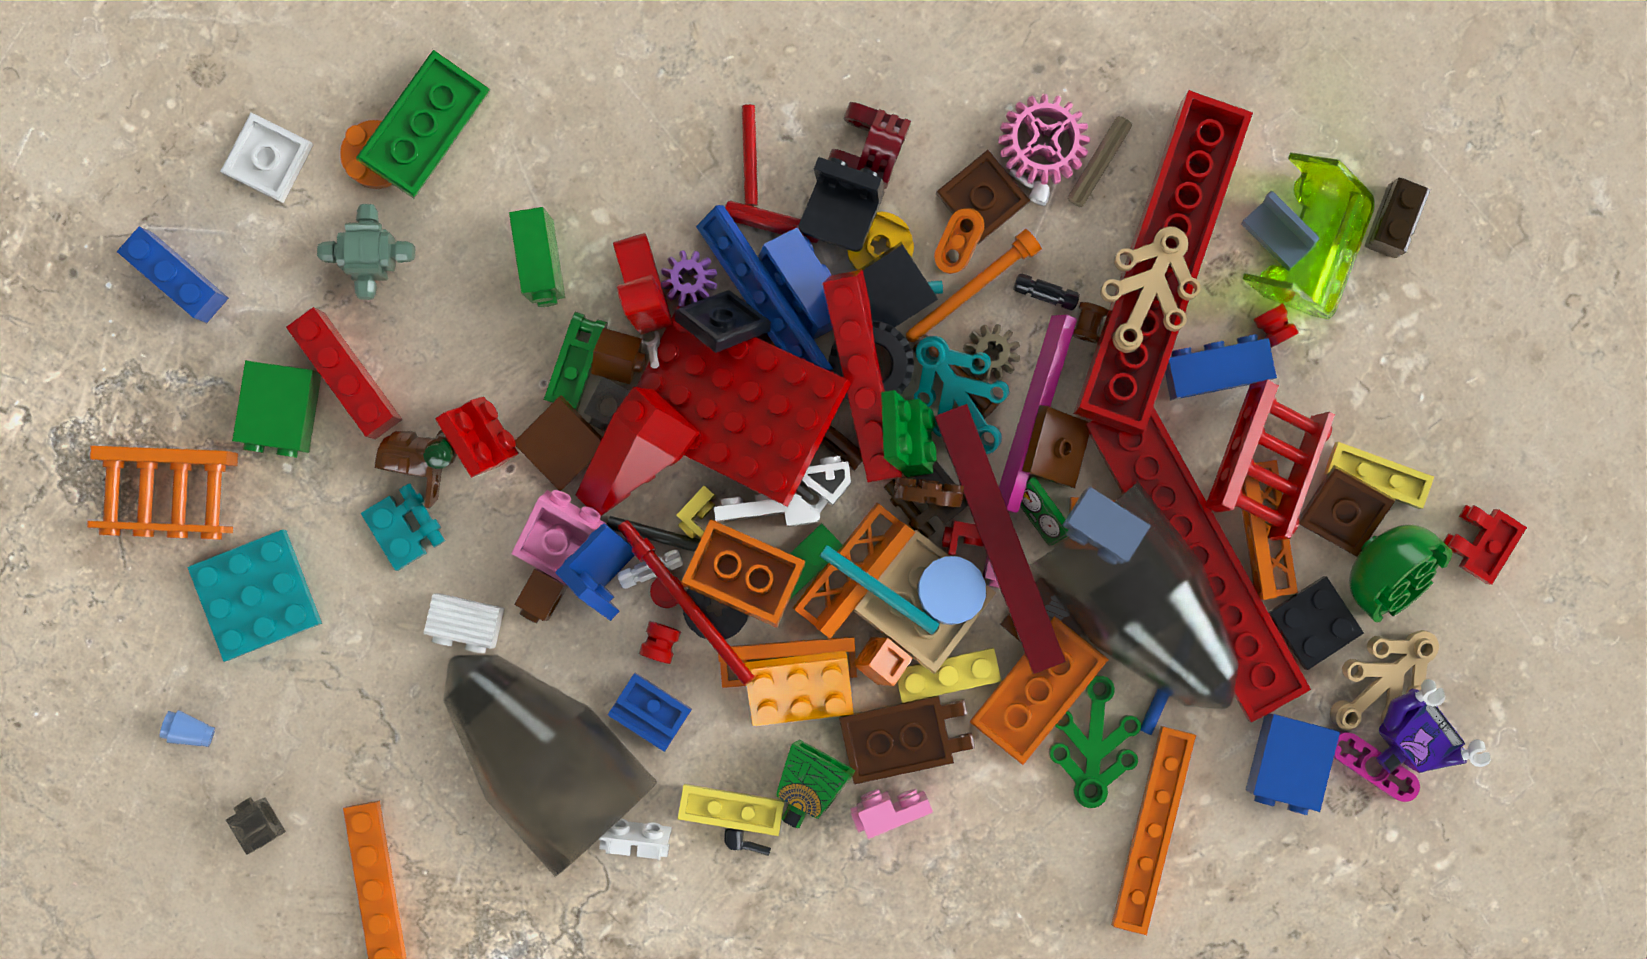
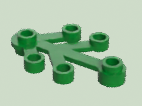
M1096 675L1086 687L1087 696L1091 699L1088 739L1073 722V716L1069 711L1065 713L1068 716L1067 724L1060 726L1057 723L1055 725L1056 728L1065 732L1085 756V773L1071 759L1070 750L1065 744L1058 742L1049 748L1050 759L1060 764L1075 782L1074 796L1077 802L1086 808L1101 806L1108 796L1107 786L1126 770H1132L1138 764V757L1135 752L1130 749H1122L1116 755V762L1100 773L1101 760L1129 736H1135L1141 730L1140 721L1132 715H1126L1120 719L1119 727L1103 739L1105 703L1114 696L1115 687L1109 678L1102 675ZM1098 682H1102L1105 686V690L1101 695H1096L1093 691L1094 685ZM1132 719L1136 724L1135 729L1127 732L1124 729V724L1127 720ZM1058 747L1065 749V756L1062 759H1055L1054 750ZM1129 753L1132 755L1133 761L1130 765L1124 766L1121 762L1122 756ZM1090 784L1095 785L1096 793L1093 796H1086L1084 792L1085 787Z

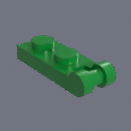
M574 312L543 400L553 403L562 395L578 411L592 370L593 351L603 328L607 329L608 322L599 319L595 322L586 319L584 314ZM581 331L591 334L588 343L577 340Z

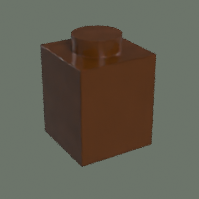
M603 328L593 351L591 374L630 385L635 372L641 373L644 366L646 354L641 353L642 338Z

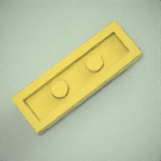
M1341 442L1334 443L1324 474L1328 475L1332 467L1336 465L1393 497L1394 500L1417 509L1424 508L1434 480V476Z
M989 648L947 657L935 674L931 673L921 664L907 666L897 684L901 702L905 703L1002 681L995 649Z
M684 784L678 819L779 836L784 801Z

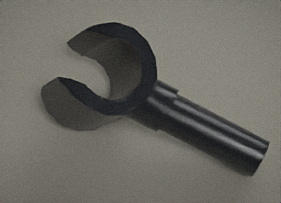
M732 828L725 830L724 842L730 850L744 849L769 856L770 847L750 841H743L744 830Z

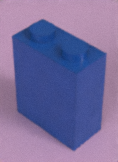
M1273 713L1265 715L1245 790L1255 795L1254 801L1265 805L1275 806V802L1279 801L1288 804L1287 810L1299 814L1308 815L1309 810L1320 812L1340 732Z

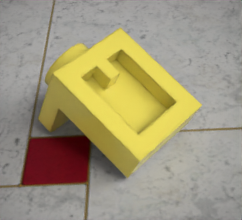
M705 485L676 515L682 520L678 526L692 539L696 535L702 538L704 530L693 520L697 516L702 520L715 506L712 500L716 495Z

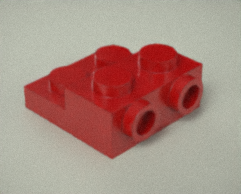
M484 396L470 400L461 407L446 411L435 418L471 478L498 468L519 454L515 448L516 442L514 437L503 428L498 420V412L495 406L490 401H487Z

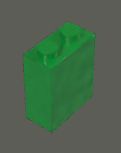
M544 207L509 212L521 294L531 303H537V307L557 305V299L565 298V291L552 217Z
M245 360L232 441L244 443L243 450L264 453L265 447L277 448L276 455L297 458L298 451L309 453L321 382L319 372Z

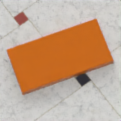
M1056 616L1051 619V624L1066 662L1032 674L1024 653L970 720L971 724L1022 765L1029 759L1109 660V658Z

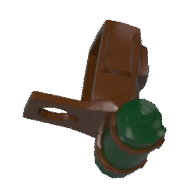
M442 430L438 432L435 438L418 437L416 432L395 431L385 437L380 443L375 458V468L426 477L427 487L424 508L430 509L438 500L442 469L453 463L457 454Z

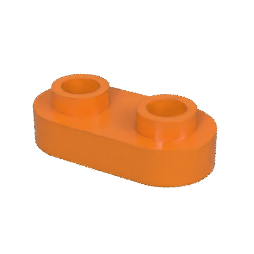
M964 208L956 211L951 216L934 255L935 263L941 271L953 274L962 271L968 265L984 231V220L978 211ZM965 219H970L973 223V228L970 232L963 228V221ZM952 249L956 250L959 254V259L956 262L951 261L949 258V252Z

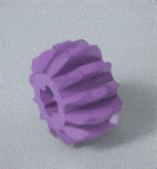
M682 250L679 254L682 261L677 262L673 257H669L668 262L673 269H661V274L670 278L662 281L661 287L662 289H671L667 294V298L670 301L680 295L678 300L680 307L686 305L688 298L691 299V303H695L698 301L697 297L699 295L703 299L710 297L705 289H717V284L708 280L718 275L716 269L706 270L710 266L711 260L706 257L699 262L700 253L698 251H694L691 260H688L686 252ZM687 273L691 276L696 273L697 275L694 276L696 283L694 285L690 283L682 285L681 283L684 282L683 274Z

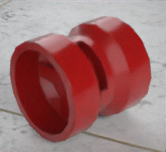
M1284 303L1253 319L1257 328L1266 332L1265 339L1269 338L1271 348L1299 334L1295 324L1288 323L1287 321L1288 311Z
M649 621L646 629L648 638L646 642L641 644L638 654L659 662L671 664L674 655L672 647L679 640L681 631Z

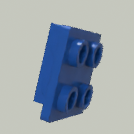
M603 523L588 536V539L572 555L566 558L563 565L555 573L579 599L611 621L620 611L611 602L614 596L605 586L635 556L631 551L633 547Z

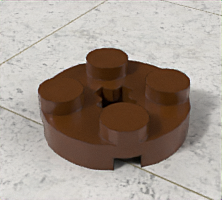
M896 477L894 497L912 502L961 507L964 486L944 483V488L942 489V484L939 481L918 479V485H916V479Z

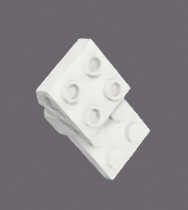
M840 456L821 458L820 465L808 467L801 482L818 495L819 501L815 505L807 503L803 500L802 496L796 493L788 507L762 494L755 495L756 502L743 503V498L741 497L721 500V506L714 507L715 521L726 522L785 514L787 527L817 523L820 520V512L826 504L829 503L833 506L850 486L848 461L841 462ZM799 485L797 490L809 500H813L814 496Z

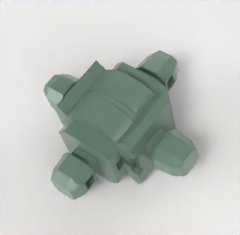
M361 204L357 209L356 215L358 223H345L346 232L338 233L337 243L335 241H327L318 244L317 256L324 262L337 263V266L346 275H351L357 298L372 300L376 295L377 289L375 281H387V271L395 270L396 261L404 263L414 260L415 246L408 241L396 242L390 232L382 229L376 207L373 204Z

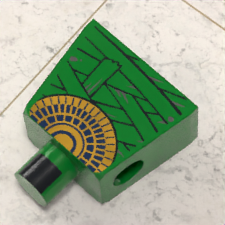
M800 739L794 742L790 747L776 792V796L789 804L782 820L794 828H800L807 814L819 819L856 770Z

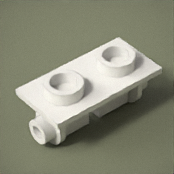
M621 818L604 819L599 835V849L606 850V854L630 856L631 845L638 846L637 857L660 860L661 857H668V842L672 827L662 826L654 822L646 824L628 822Z

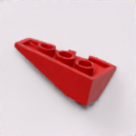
M633 387L614 413L575 496L586 507L596 510L601 516L629 497L633 490L643 483L653 480L656 474L667 466H672L681 460L700 432L655 390Z

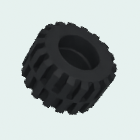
M872 321L875 344L883 346L890 354L892 361L888 376L882 380L884 390H895L901 395L905 388L908 387L914 370V357L911 347L904 335L896 328L880 321ZM835 341L828 360L833 368L830 372L844 378ZM846 393L844 398L849 401L848 394Z

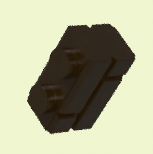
M1400 177L1388 184L1364 246L1391 258H1397L1405 254L1411 242L1410 236L1415 232L1430 189Z

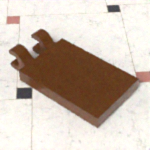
M939 695L854 713V715L840 716L839 720L849 765L856 770L852 776L854 785L953 764L952 753L974 749L975 744L972 732L949 738L945 719L967 715L965 700L941 705Z

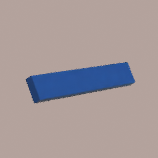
M716 205L696 228L746 303L771 321L770 332H767L774 345L828 371L832 370V366L724 205Z

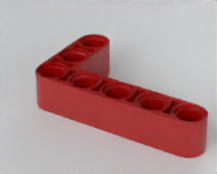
M646 233L613 242L625 283L618 285L617 290L628 320L640 335L673 326Z

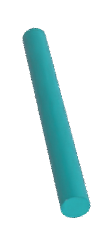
M828 545L825 546L819 555L821 558L931 635L936 631L940 623Z

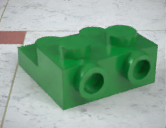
M895 390L881 392L884 459L907 477L932 474L933 464L937 459L936 446L932 441L931 434L935 428L933 410L920 399L905 400Z

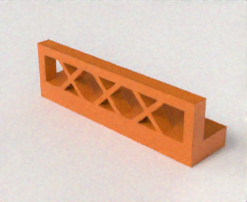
M1277 460L1255 462V464L1263 468H1269V471L1279 475ZM1248 475L1245 477L1241 488L1242 494L1261 504L1266 500L1277 511L1282 498V492L1270 486L1263 492L1260 490L1258 480ZM1271 490L1273 491V498L1268 496ZM1242 510L1253 586L1260 599L1266 600L1277 598V596L1298 594L1290 539L1280 540L1282 549L1275 558L1271 557L1268 534L1272 524L1268 525L1264 520ZM1282 557L1284 560V566L1281 563H1279ZM1275 566L1286 573L1288 588L1276 589L1273 574Z
M876 502L844 542L838 553L851 561L850 550L855 544L867 543L868 555L863 561L853 563L878 580L915 534V531ZM879 514L892 523L884 535L872 536L871 524ZM865 531H866V537L861 538V536H862V535L865 533ZM878 541V543L873 547V542ZM830 563L824 567L792 607L829 639H831L868 592L866 588L847 575V581L841 588L830 589L829 576L833 571L838 570ZM824 584V590L818 591L820 587ZM836 594L831 600L830 595ZM825 596L826 607L817 618L804 609L812 597Z
M854 636L731 646L744 662H750L749 660L760 659L759 661L765 658L778 659L790 656L846 651L849 654V677H857V668L852 665L856 660ZM718 654L722 688L744 686L739 679L729 680L728 665Z

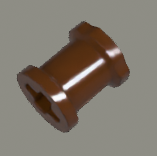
M1080 302L1079 309H1081L1072 336L1082 341L1097 344L1103 318L1107 316L1109 310L1093 303Z

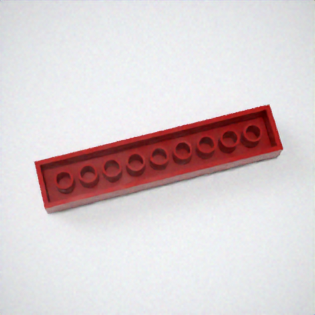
M1188 90L1179 105L1130 247L1131 250L1153 243L1155 235L1161 229L1176 227L1183 231L1188 239V249L1183 257L1191 277L1197 279L1253 112ZM1166 239L1165 243L1168 248L1175 249L1177 247L1174 239ZM1127 256L1125 265H1130L1131 258ZM1157 257L1136 263L1129 271H1122L1119 281L1151 270ZM1169 264L1165 278L1177 308L1186 312L1189 300H1184L1178 295L1177 288L1179 282ZM1189 283L1184 284V291L1187 294H1192L1193 285ZM1143 288L1121 295L1117 301L1111 303L1073 413L1135 436H1139L1146 430L1179 330L1170 331L1165 327L1163 322L1164 313L1155 295L1140 328L1143 334L1141 345L1130 353H1123L1114 346V332L1119 326L1128 322ZM1176 314L1170 315L1169 320L1171 324L1180 325V317ZM1125 331L1123 333V337L1127 342L1135 340L1133 332Z

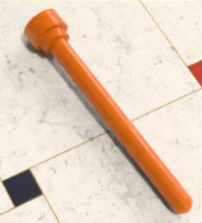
M1027 229L1021 231L1014 237L1016 241L1011 244L1012 248L909 329L906 333V339L909 342H916L1020 258L1024 260L1027 257L1032 258L1042 250L1036 238Z

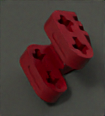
M850 102L843 118L844 121L869 132L861 157L842 150L832 149L828 159L831 157L840 159L848 167L859 171L862 168H866L876 172L880 176L879 178L883 179L884 189H886L902 144L909 131L911 120L898 118L899 116L895 114H887L886 111L881 109L877 110L860 103Z

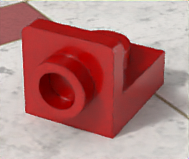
M952 521L951 527H945L942 547H947L948 555L955 556L959 536L964 537L963 544L983 547L975 524Z

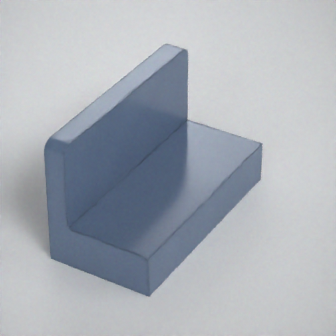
M1273 191L1266 195L1263 203L1249 214L1241 224L1287 271L1291 270L1312 251L1319 240L1318 235Z

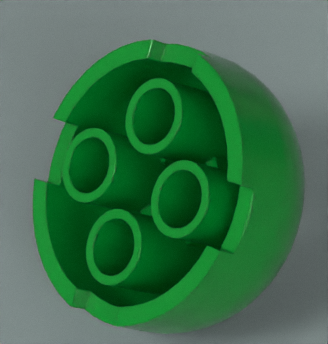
M1401 525L1391 528L1378 537H1371L1362 546V552L1355 560L1350 572L1349 586L1351 594L1359 607L1373 621L1381 622L1384 618L1382 615L1387 612L1394 617L1429 589L1434 583L1432 579L1437 573L1436 569L1438 566L1443 569L1450 562L1452 550L1438 536L1424 527Z

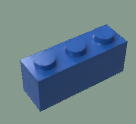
M140 226L117 250V253L197 320L208 323L229 299L157 235Z
M795 228L765 243L758 258L813 340L833 330L822 284L823 281L831 276V273L824 264L820 263L814 254L813 245L810 240L803 236L798 228Z
M1257 334L1237 338L1236 345L1226 347L1224 341L1204 345L1205 351L1192 353L1191 347L1174 350L1171 353L1165 371L1170 401L1248 386L1252 383L1267 379L1271 381L1277 378L1269 338L1258 340Z

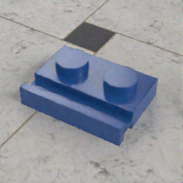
M635 672L608 713V716L665 752L692 708Z

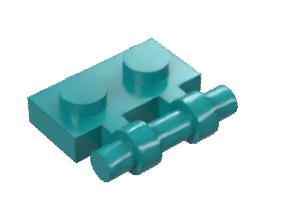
M411 483L399 489L405 500L401 505L398 506L393 496H388L361 513L395 571L401 570L427 554L421 544L422 540L428 538L434 548L445 542L439 531L441 526L436 519L432 520L428 511L424 508V498L421 493L417 494ZM410 512L414 514L421 526L416 531L412 529L405 517Z

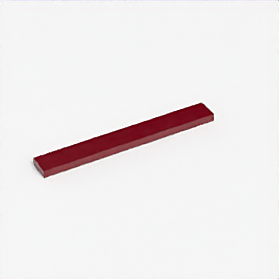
M965 404L934 416L960 485L964 486L963 494L1032 674L1066 662L968 405Z

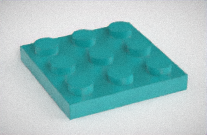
M287 530L277 531L187 567L223 662L230 661L322 624Z

